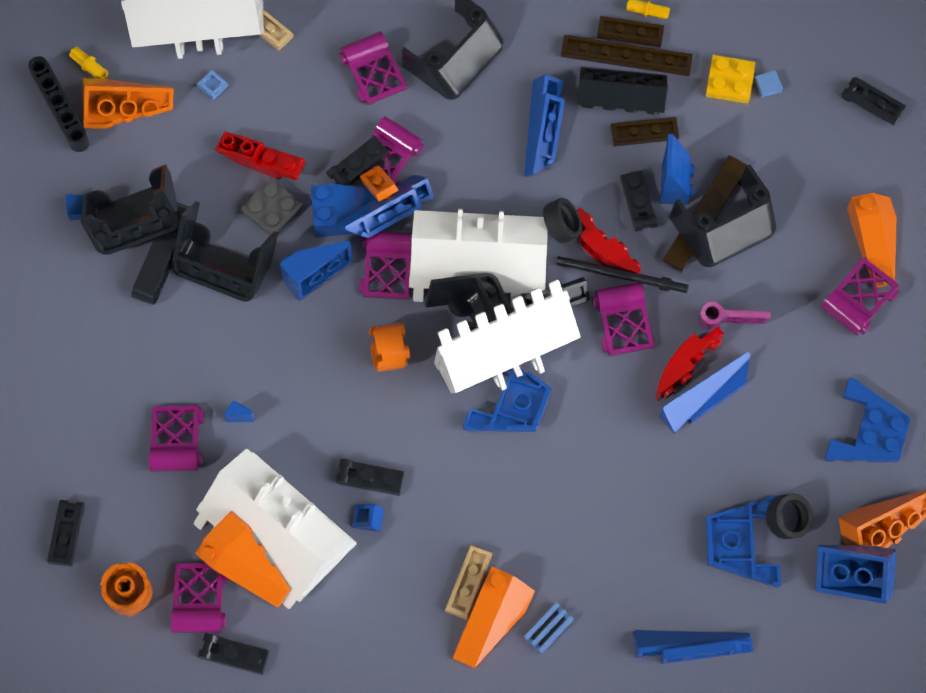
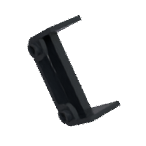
M455 0V12L464 17L466 23L473 29L447 57L439 52L432 51L420 59L404 47L402 49L403 67L449 100L457 99L503 49V38L485 10L471 0Z
M751 165L746 166L739 181L751 207L717 224L706 213H699L691 217L681 200L675 201L669 218L698 262L704 267H714L771 238L776 230L770 192Z
M195 201L181 215L171 263L173 272L181 278L244 302L250 301L257 294L270 267L279 232L274 231L261 247L253 249L248 259L209 244V229L203 224L196 222L200 202Z
M490 273L433 279L430 282L425 301L426 308L447 305L450 312L455 316H470L475 328H478L475 315L485 312L489 323L497 320L493 308L500 304L504 305L507 315L513 313L498 278Z

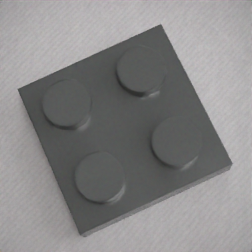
M270 178L240 210L241 213L263 231L271 235L274 231L280 233L304 209V206Z

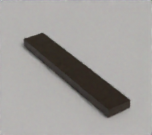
M565 34L561 50V57L682 76H689L692 54Z
M729 155L692 212L691 217L699 213H706L715 221L748 165ZM680 233L664 256L663 262L683 272L693 253Z

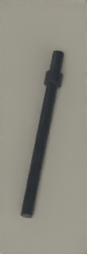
M558 256L556 265L659 287V290L669 292L673 290L687 294L689 289L688 284L672 281V278H656Z

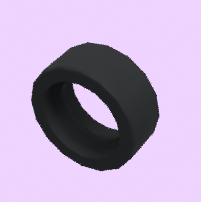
M559 198L546 204L543 209L544 222L547 230L556 241L566 243L580 236L582 233L581 219L578 211L568 199Z
M793 493L777 496L771 500L767 507V525L771 532L779 538L794 539L803 537L812 527V508L809 502L801 495ZM788 502L795 506L798 513V523L794 530H788L781 519L782 507Z

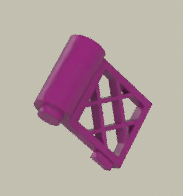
M381 31L341 47V52L338 53L343 65H347L350 68L359 87L357 94L362 103L366 102L367 105H371L407 89V85ZM388 58L390 63L388 71L376 67L379 60ZM362 67L371 69L369 78L359 76L357 69ZM374 71L386 75L383 84L371 80ZM391 76L398 79L400 86L395 88L386 86L388 77ZM369 84L381 88L378 95L369 97L367 93Z
M385 116L377 124L371 138L375 135L384 147L390 150L388 156L398 155L403 158L399 165L389 166L388 156H386L387 167L382 168L384 172L388 171L390 179L397 185L399 182L397 176L409 159L421 153L424 147L422 144L423 139Z
M378 232L369 238L363 237L362 249H366L365 278H360L359 292L363 293V297L409 300L412 233ZM371 258L381 259L385 266L378 272H375L370 267ZM396 260H406V268L399 274L391 266ZM387 268L396 275L388 284L379 276ZM375 278L384 286L378 292H369V284ZM399 279L405 285L404 293H394L390 286Z
M863 257L841 284L826 298L821 308L856 336L859 333L864 335L872 325L869 323L871 318L887 300L892 302L900 293L897 289L899 284ZM863 265L871 271L872 278H859V270ZM873 282L874 293L861 294L860 283ZM876 282H886L891 286V289L888 292L878 293ZM847 284H857L858 294L849 295L842 289ZM862 298H875V307L869 311L863 306Z
M641 283L595 290V295H592V303L594 309L598 308L605 335V338L601 339L604 353L608 352L609 356L654 348ZM641 310L642 320L639 325L627 318L632 311ZM616 315L622 319L617 329L608 325L606 316ZM624 322L636 328L630 338L618 331ZM638 330L646 335L648 344L639 345L632 340ZM615 335L627 341L623 348L613 350L612 339Z
M712 301L704 304L698 315V323L706 330H713L720 323L767 324L771 318V311L723 310L719 303Z
M199 405L153 406L151 449L149 451V468L151 472L198 471L199 466H203V453L198 452L199 424H204V410H200ZM168 413L172 418L162 425L158 421V414ZM184 413H194V418L187 425L180 419ZM175 421L183 427L176 435L167 429ZM188 431L193 436V443H182L179 438ZM163 432L171 437L167 443L157 444V437Z
M176 563L173 609L171 612L172 633H221V629L226 628V613H222L223 583H228V578L218 572V577L212 583H209L203 575L209 570L214 569L208 564ZM181 571H192L196 575L187 584L180 578ZM200 579L207 587L197 595L190 587ZM186 590L194 597L188 604H179V597ZM210 590L217 595L216 603H205L201 598Z

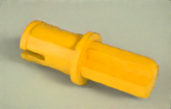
M628 0L626 11L645 15L644 17L650 15L667 19L670 8L651 4L650 0L648 2Z
M79 47L70 50V58L77 62L83 71H88L96 79H105L107 77L108 70L98 64L93 56L87 55Z

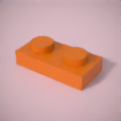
M379 165L360 176L363 184L378 201L387 199L398 191L395 183Z

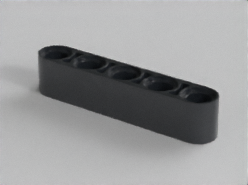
M33 57L28 64L33 80L69 146L75 152L85 151L89 147L87 133L58 79L44 57ZM63 102L61 105L55 106V104ZM72 119L71 122L64 123L66 120ZM76 137H82L79 140H74Z
M177 202L181 219V215L190 206ZM179 226L170 233L154 238L133 286L132 298L152 305L157 302L171 271Z

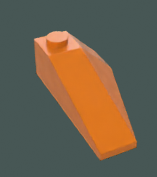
M83 78V127L107 129L119 123H128L133 121V119L144 116L149 117L173 110L174 88L110 79Z
M876 193L851 197L847 211L862 258H866L895 281L897 217L890 197ZM866 268L868 277L872 278L871 271ZM876 282L877 287L888 285L886 282Z
M926 490L861 507L839 517L843 542L845 545H870L889 548L893 543L897 545L902 540L900 536L909 528L914 529L926 518Z
M231 511L206 535L195 554L215 571L278 608L291 589L276 566L271 565L264 555L266 551L253 538V531L249 525Z
M491 567L452 659L475 669L502 637L510 631L513 625L524 616L535 591L515 576Z

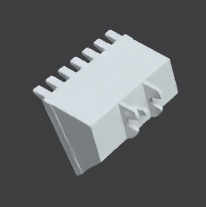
M263 0L121 1L132 47L175 43L178 59H183L185 54L184 42L196 41L197 51L200 52L203 51L202 40L214 39L216 54L222 55L223 38L264 33Z
M458 208V213L414 210L409 288H414L413 301L423 302L424 288L429 289L430 282L433 279L479 273H490L498 278L504 293H511V307H513L512 299L521 296V294H528L536 288H540L541 291L545 290L548 230L544 217L504 215V211H499V215L463 213L461 208Z
M559 280L549 283L551 296L547 298L543 297L540 288L532 290L530 293L533 304L525 306L522 296L512 299L515 310L513 313L507 315L503 304L495 306L493 308L497 319L489 323L485 312L475 315L478 328L470 331L466 320L457 323L460 336L451 339L447 328L438 332L441 346L437 348L434 364L437 370L440 371L451 393H457L493 377L496 385L503 391L507 387L502 372L513 368L516 377H520L522 372L519 365L530 360L534 369L538 370L539 374H541L545 370L540 355L581 338L569 302L567 290L562 291Z
M245 449L219 472L205 498L196 509L199 515L194 521V525L199 530H202L208 521L215 527L231 511L249 525L253 531V538L259 546L262 545L265 549L264 555L271 565L276 566L291 589L282 602L288 609L296 601L300 602L356 545V541L322 513L315 504L306 499L283 476L279 475L259 456L248 449Z

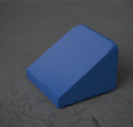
M65 195L67 215L70 221L81 219L84 195Z
M232 401L224 414L226 422H253L255 420L252 410L236 401Z
M376 504L355 505L352 528L381 531L384 509Z

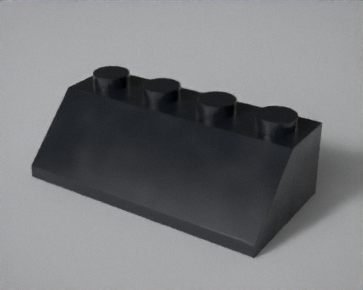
M581 67L577 104L584 108L598 106L609 111L618 108L625 109L626 112L630 113L646 111L650 115H659V113L665 112L668 89L667 75Z

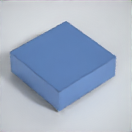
M213 70L197 83V88L212 100L228 87V82Z
M776 70L757 75L754 78L762 98L783 91Z

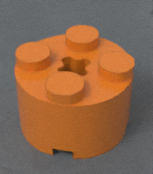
M403 323L372 326L369 328V338L374 337L372 344H370L374 368H377L376 372L403 369L408 366L407 359L410 358L408 345H404L403 337L406 336Z
M130 562L115 564L106 570L101 579L102 597L110 609L117 614L131 617L143 611L150 603L153 594L152 584L145 571L137 564ZM124 587L131 588L128 592L122 590Z

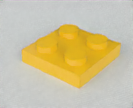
M712 55L705 97L749 104L755 62Z

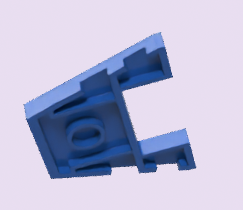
M513 368L504 371L502 375L508 377L506 381L507 389L502 391L494 414L491 415L470 408L463 424V430L536 432L552 388L521 369L522 376L516 377Z
M849 377L843 399L866 406L856 442L852 446L831 439L824 461L898 462L911 417L854 378Z
M776 495L706 517L708 566L780 588V564H755L753 518H766L767 507Z

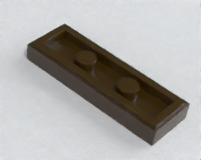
M600 16L597 38L661 48L664 25Z
M676 117L612 123L610 126L613 147L667 141L668 134H673L679 140Z

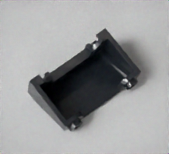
M166 164L150 172L149 182L152 186L150 188L112 201L106 192L100 190L84 195L80 222L99 253L104 255L113 254L170 233L178 228L180 216L172 176Z

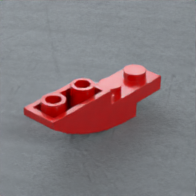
M224 131L215 148L216 152L236 163L279 180L281 177L297 181L306 163L304 158L265 147L263 142Z
M581 207L578 208L577 211L582 223V233L578 238V243L602 266L641 274L639 262L629 256L625 244L621 241L618 242L615 236L607 241L605 233L601 229L598 230L594 225L592 216L588 212L585 213Z
M718 326L702 339L694 333L676 350L661 376L655 396L657 401L663 397L665 399L669 398L676 391L675 388L681 383L683 385L687 384L694 377V365L703 360L706 352L709 350L713 352L722 344L721 340L724 332Z

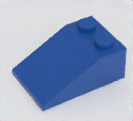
M668 134L662 161L660 204L674 205L675 201L680 199L683 205L687 206L688 198L693 197V184H690V177L693 178L694 164H690V154L673 134Z
M340 184L312 185L311 197L315 237L355 234L338 228L337 223L376 198L364 187Z
M347 240L299 250L293 255H287L280 263L283 282L299 301L353 262L351 243Z
M819 545L816 592L886 604L894 594L897 549L870 545Z

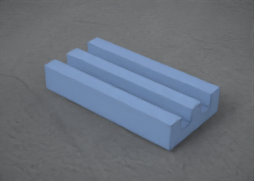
M556 602L524 636V639L542 655L574 621V618L571 615L569 616ZM557 611L559 614H558V615L551 621V623L535 638V640H533L531 637H532V636L546 623V621ZM564 618L566 621L540 647L538 643Z

